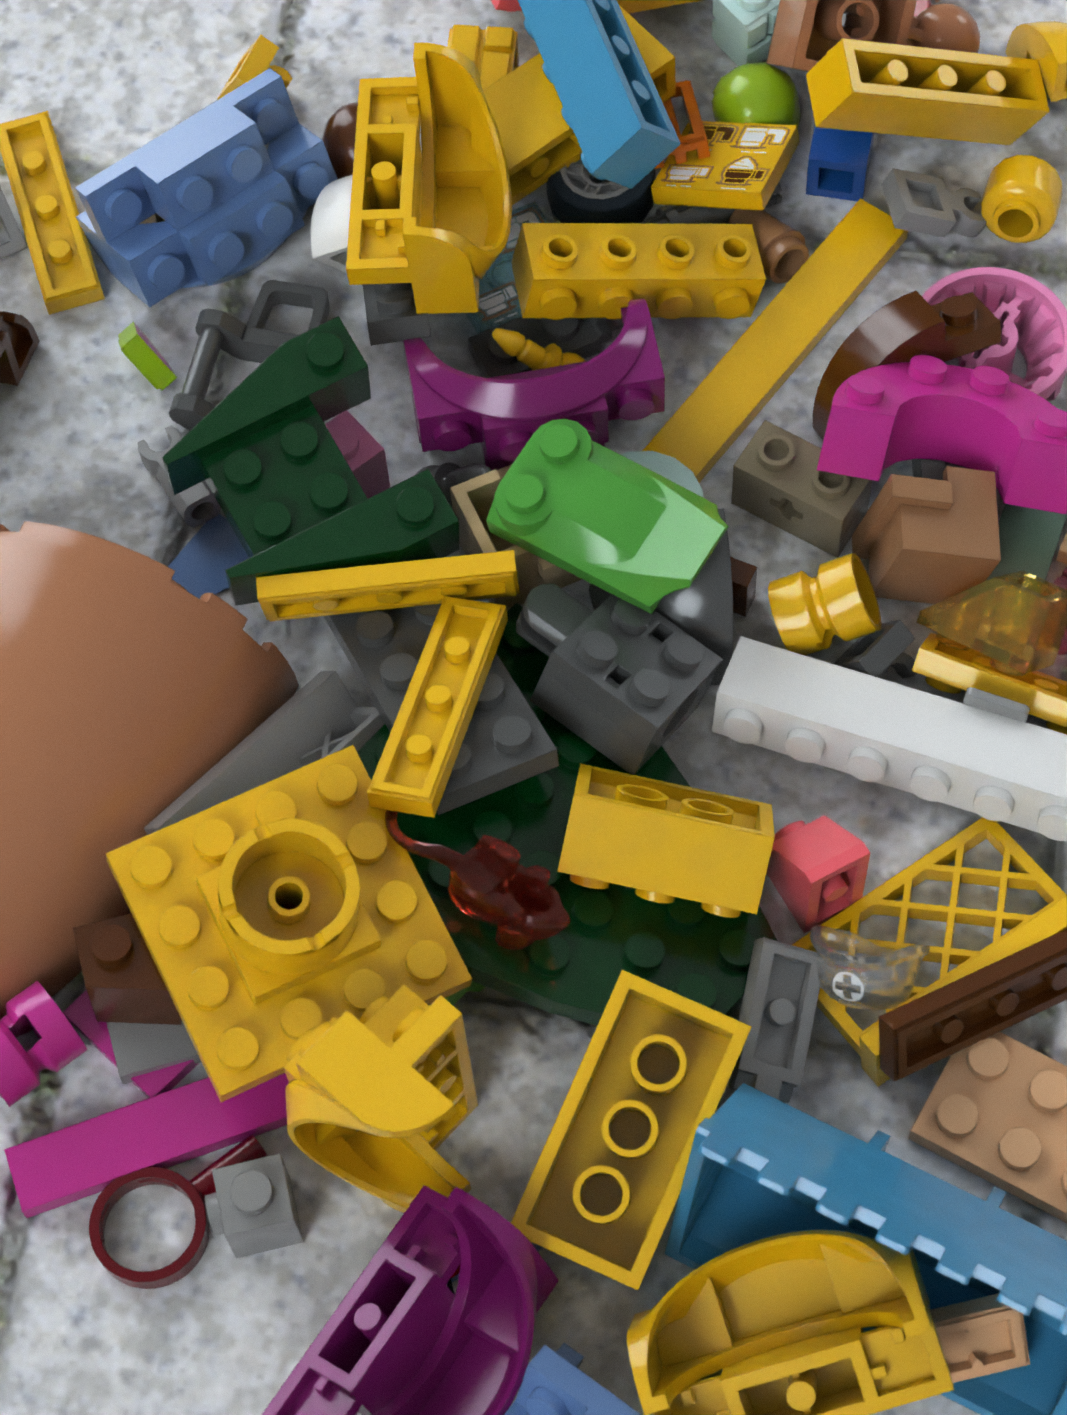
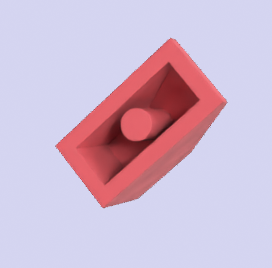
M825 815L808 824H805L804 821L790 823L775 834L767 875L804 934L819 927L862 898L870 851L863 841Z

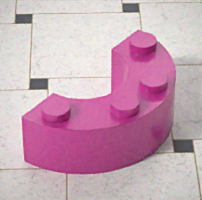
M917 355L912 357L910 362L884 364L860 371L850 376L836 390L824 434L817 471L879 481L883 470L896 462L911 459L941 460L968 469L995 472L996 489L999 491L1004 504L1066 514L1067 412L1058 409L1036 393L1009 381V376L1004 371L991 366H978L970 369L948 365L933 356Z

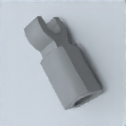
M171 425L165 428L171 444L169 448L161 452H155L149 448L143 439L137 442L138 451L143 465L151 473L157 474V480L185 523L195 528L218 516L221 507L206 480L176 495L172 492L162 457L183 437L179 430Z

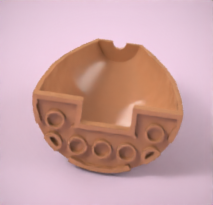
M24 521L19 532L9 531L0 524V1019L6 1016V1003L34 982L38 981L52 997L82 972L73 931L74 927L131 914L108 865L106 853L148 835L144 830L146 825L294 696L299 686L295 673L279 649L272 642H263L262 646H260L243 630L247 618L215 594L204 593L200 599L179 583L172 580L175 570L119 544L73 529Z

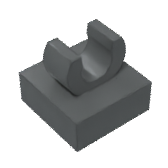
M901 620L882 623L881 631L858 638L834 664L884 680H888L887 671L890 666L896 670L902 679L915 677L917 673L912 671L915 660L910 655L903 653V651L916 638Z

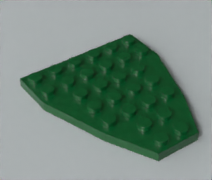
M516 603L507 611L508 622L496 653L557 748L559 766L438 815L436 813L435 818L387 810L472 977V981L549 1013L598 1025L622 970H625L730 1017L743 1001L754 941L763 937L777 941L760 906L758 907L757 915L741 911L740 916L736 918L721 917L704 911L701 908V902L675 897L673 903H656L635 894L636 888L610 883L607 889L587 888L573 883L569 879L570 874L557 872L580 763L623 773L628 772L530 701L549 657L516 633V621L523 609L520 604ZM386 724L357 752L371 780L390 735ZM662 746L635 774L690 787Z

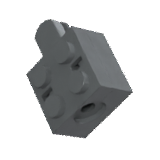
M541 584L531 589L516 621V633L549 657L530 701L632 775L637 773L698 708L723 661L721 657L654 610L650 614L613 594L597 609L592 611L556 584Z

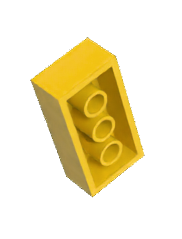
M622 970L515 1211L511 1224L530 1242L635 1290H639L679 1198L696 1129L705 1118L709 1119L716 1112L752 1026Z

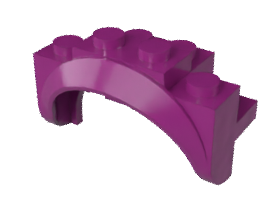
M644 298L629 300L628 307L621 308L623 328L620 334L608 348L591 360L491 378L474 376L450 367L438 359L420 337L403 340L416 427L422 452L433 450L457 451L468 444L481 443L485 466H488L491 471L494 469L499 470L513 464L533 433L541 425L557 419L576 421L586 428L592 441L605 447V443L609 442L608 421L616 419L634 421L643 419L652 413L664 412L665 376L646 300Z
M424 1185L261 1415H356L357 1412L362 1415H504L521 1386L528 1366L534 1335L535 1316L559 1282V1279L531 1242L514 1225L492 1208L458 1187H455L447 1198ZM460 1265L459 1279L454 1295L446 1284Z

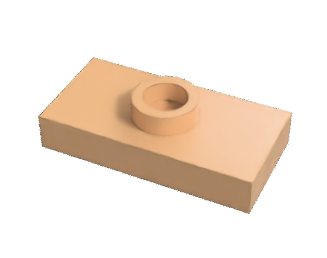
M999 1293L930 1310L953 1383L1030 1365L1023 1313L997 1301Z

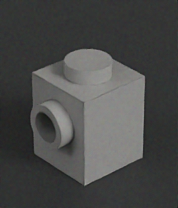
M281 1153L212 1170L216 1193L205 1195L210 1228L213 1236L224 1234L236 1258L304 1242L291 1177Z

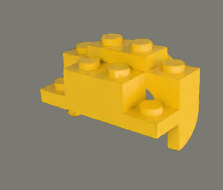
M414 43L413 61L416 77L359 79L346 260L349 285L411 283L417 314L476 313L479 308L480 279H483L486 272L505 248L511 229L512 197L505 152L495 119L481 88L480 74L473 61L463 53L447 46L432 43ZM420 124H421V144H422V151H421V145H420Z
M403 984L390 998L384 995L376 999L364 1011L359 1020L346 1010L339 1019L333 1016L328 1022H324L317 1028H312L305 1032L295 1042L287 1056L289 1062L283 1067L289 1082L285 1089L287 1131L290 1139L305 1155L342 1180L380 1198L388 1206L403 1213L424 1185L447 1198L455 1187L467 1193L471 1190L470 1182L435 1151L478 1106L463 1016L443 996L440 995L429 1006Z
M805 1230L789 1232L759 1239L723 1253L685 1276L652 1309L636 1313L627 1330L629 1359L644 1415L652 1413L654 1415H871L954 1390V1383L931 1315L930 1301L913 1248H911L907 1255H904L876 1241L875 1238L844 1231ZM883 1326L867 1332L863 1330L865 1327ZM719 1370H722L721 1375L701 1380Z

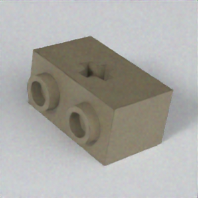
M764 420L733 465L731 503L838 558L868 511L872 480L817 471L821 452L820 447Z

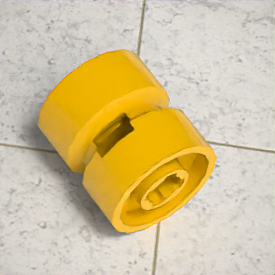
M856 553L820 564L816 577L811 578L805 572L799 571L769 582L768 598L771 612L782 642L788 651L807 656L830 648L834 635L848 642L881 631V614L875 591L868 573Z

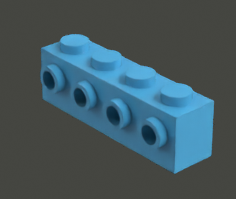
M518 0L525 16L524 27L530 37L536 42L543 58L542 68L544 74L554 85L563 105L561 109L562 116L573 129L581 147L582 153L580 157L583 165L590 174L599 180L604 181L607 179L632 189L681 143L617 0Z

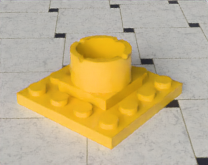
M354 745L106 853L108 865L220 1102H224L285 1073L283 1067L289 1062L287 1056L295 1042L305 1032L312 1028H317L324 1022H328L333 1016L339 1019L348 1010L359 1020L364 1011L376 999L384 995L390 998L403 984L428 1005H431L440 995L446 998L471 985L472 977L387 810L369 806L367 790L371 779ZM285 904H292L298 907L294 909H284L280 906Z

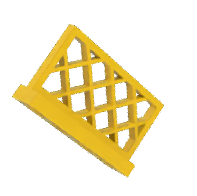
M982 817L792 945L814 952L820 950L846 952L844 972L852 974L856 954L894 958L890 983L860 980L864 987L863 996L888 999L886 1013L1067 929V895L997 821H991ZM987 839L1003 856L1002 869L997 871L963 867L964 855L967 851ZM955 860L954 866H948V864ZM1010 864H1011L1019 873L1010 872ZM926 879L952 882L949 906L911 902L913 888ZM961 883L999 887L997 910L989 911L958 907ZM1007 888L1037 891L1048 905L1033 915L1005 912ZM903 895L902 901H894ZM873 914L900 917L896 942L858 938L860 924ZM908 919L947 922L944 947L905 943ZM955 923L994 927L993 942L980 951L952 948ZM1003 928L1011 929L1007 933L1002 935ZM850 931L849 937L842 936ZM903 959L941 963L939 979L927 987L900 985ZM950 964L958 965L957 967L949 971ZM843 974V983L835 981V989L842 990L844 998L849 999L851 992L861 994V986L852 985L850 975ZM822 976L817 1007L861 1057V1067L877 1087L881 1086L890 1078L880 1069L879 1020L862 1031L847 1013L849 1001L840 997L838 1003L830 994L835 993L832 986L834 977ZM897 1000L905 1001L896 1007Z

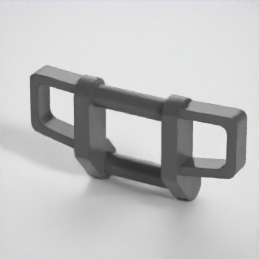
M269 280L263 284L247 324L221 310L208 308L202 310L195 327L199 338L182 392L173 397L169 410L170 418L182 427L191 430L216 407L206 401L205 397L220 349L237 359L262 363L282 343L298 336V334L264 329L269 314L275 305L287 304L314 309L308 330L327 322L330 311L327 291L322 287Z

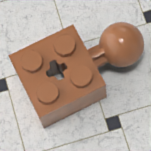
M780 0L767 63L809 72L826 55L827 51L834 47L842 38L978 53L980 32L976 21L970 13L953 4L933 5L915 17L913 15L917 0ZM846 14L845 24L842 25V16Z

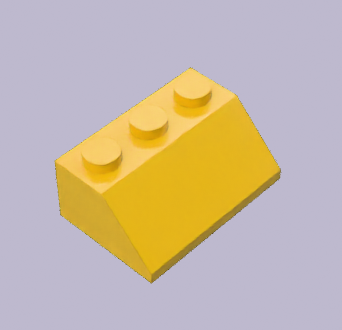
M580 763L557 872L570 874L569 879L573 883L587 888L607 889L610 883L636 888L635 894L656 903H673L675 897L701 902V908L704 911L721 917L736 918L740 916L741 911L757 915L775 838L772 804Z

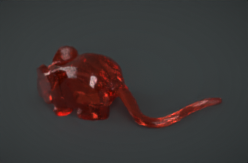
M386 810L385 826L389 835L399 846L408 852L433 859L445 865L451 871L448 883V893L451 900L463 913L473 919L498 925L496 942L500 946L512 950L523 949L536 940L556 935L568 927L571 919L563 907L560 895L554 887L548 886L547 883L550 879V871L542 866L525 868L520 865L521 855L510 844L501 839L483 835L472 849L462 855L441 844L412 840L399 829L397 812Z

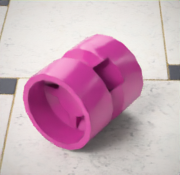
M38 981L6 1003V1016L0 1019V1096L9 1107L40 1085L41 1071L48 1069L58 1072L88 1050L66 1016ZM33 1030L39 1041L26 1052L16 1038Z

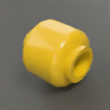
M1015 155L1002 160L992 169L981 202V212L983 218L987 221V228L997 237L1010 242L1028 243L1039 240L1050 232L1057 219L1062 199V180L1053 166L1035 156Z

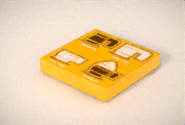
M702 121L708 140L710 157L699 159L696 150L686 152L688 162L676 164L674 155H670L664 163L665 167L661 168L651 185L654 204L658 205L670 204L673 206L764 210L800 143L797 125ZM689 122L681 136L692 134Z

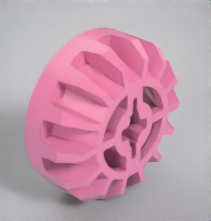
M977 267L961 270L942 278L922 295L929 305L932 306L941 303L949 297L972 292L1001 321V343L958 357V366L970 369L978 366L998 368L1009 376V381L1036 393L1047 401L1055 400L1061 391L1064 377L1067 373V310L1049 288L1036 279L1014 270L998 267ZM1016 348L1020 350L1026 362L1027 371L1024 379L1011 373Z

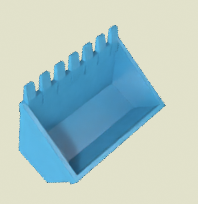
M742 1083L709 1119L705 1118L698 1125L665 1255L693 1269H697L713 1258L744 1244L774 1235L805 1230H836L875 1238L876 1241L904 1255H907L911 1248H913L930 1301V1310L999 1293L997 1301L1023 1313L1030 1365L954 1383L953 1391L942 1393L941 1395L980 1415H1067V1240L1001 1209L1000 1206L1007 1192L993 1186L986 1201L886 1153L885 1150L890 1140V1135L877 1130L869 1143H866L745 1083ZM876 1326L863 1328L864 1332H867L876 1329Z

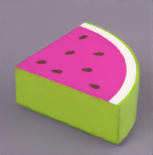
M134 321L118 334L121 351L156 389L163 391L177 378L162 354Z

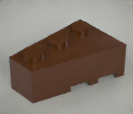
M132 913L73 928L85 987L97 1022L181 1025L182 1019Z

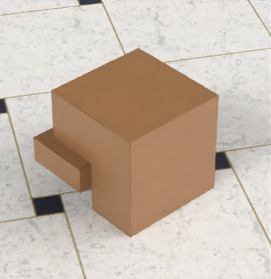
M946 466L942 472L943 480L897 474L890 475L852 535V553H856L861 559H869V578L877 598L966 608L972 597L975 596L1001 561L995 472Z

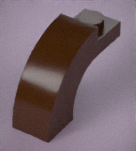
M913 291L886 304L863 321L847 337L829 362L818 386L814 401L813 429L824 439L834 394L839 386L850 376L879 365L910 362L911 358L917 355H929L946 362L1001 343V321L972 292L952 296L941 303L930 306L917 291Z

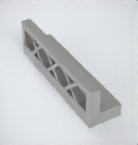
M321 671L146 825L144 830L149 835L351 745H354L358 752L385 722L376 707H358L336 671Z

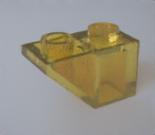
M1022 570L991 578L920 611L916 623L937 632L936 639L948 647L965 651L974 649L991 657L989 663L995 669L1014 676H1025L1029 672L1054 665L1067 628V590Z

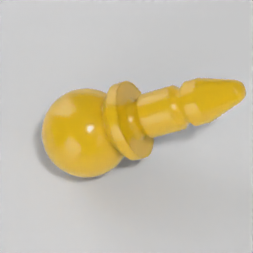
M495 328L492 332L494 340L505 353L512 357L516 356L518 361L532 370L586 362L578 354L571 352L562 353L561 347L554 343L544 348L530 339L526 340L524 335L516 331Z

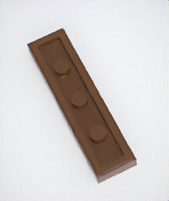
M1067 929L879 1016L880 1069L895 1082L1067 1000Z

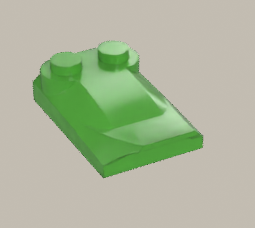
M568 419L549 421L541 425L533 433L500 481L486 519L490 533L521 547L650 614L654 612L664 596L691 586L729 527L720 517L716 504L592 441L586 428L578 422Z

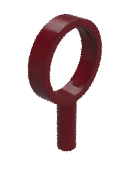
M251 1134L190 1181L172 1170L160 1167H146L114 1179L100 1193L91 1211L89 1237L95 1255L111 1276L131 1287L155 1289L179 1281L198 1264L208 1244L210 1224L204 1204L205 1195L216 1193L212 1170L267 1157V1153ZM164 1185L174 1188L191 1201L195 1211L194 1235L185 1252L170 1265L154 1271H134L116 1263L109 1256L104 1239L106 1220L113 1206L125 1194L142 1186Z

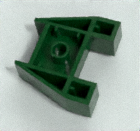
M339 316L282 343L162 457L169 485L174 495L206 480L249 557L225 570L231 598L236 606L259 602L257 599L256 577L442 558L460 550L459 520L429 469L367 498L324 424V421L371 399L368 365Z

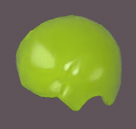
M757 62L735 67L721 77L713 90V99L711 101L716 122L797 125V127L799 125L801 112L796 86L785 71L768 63Z

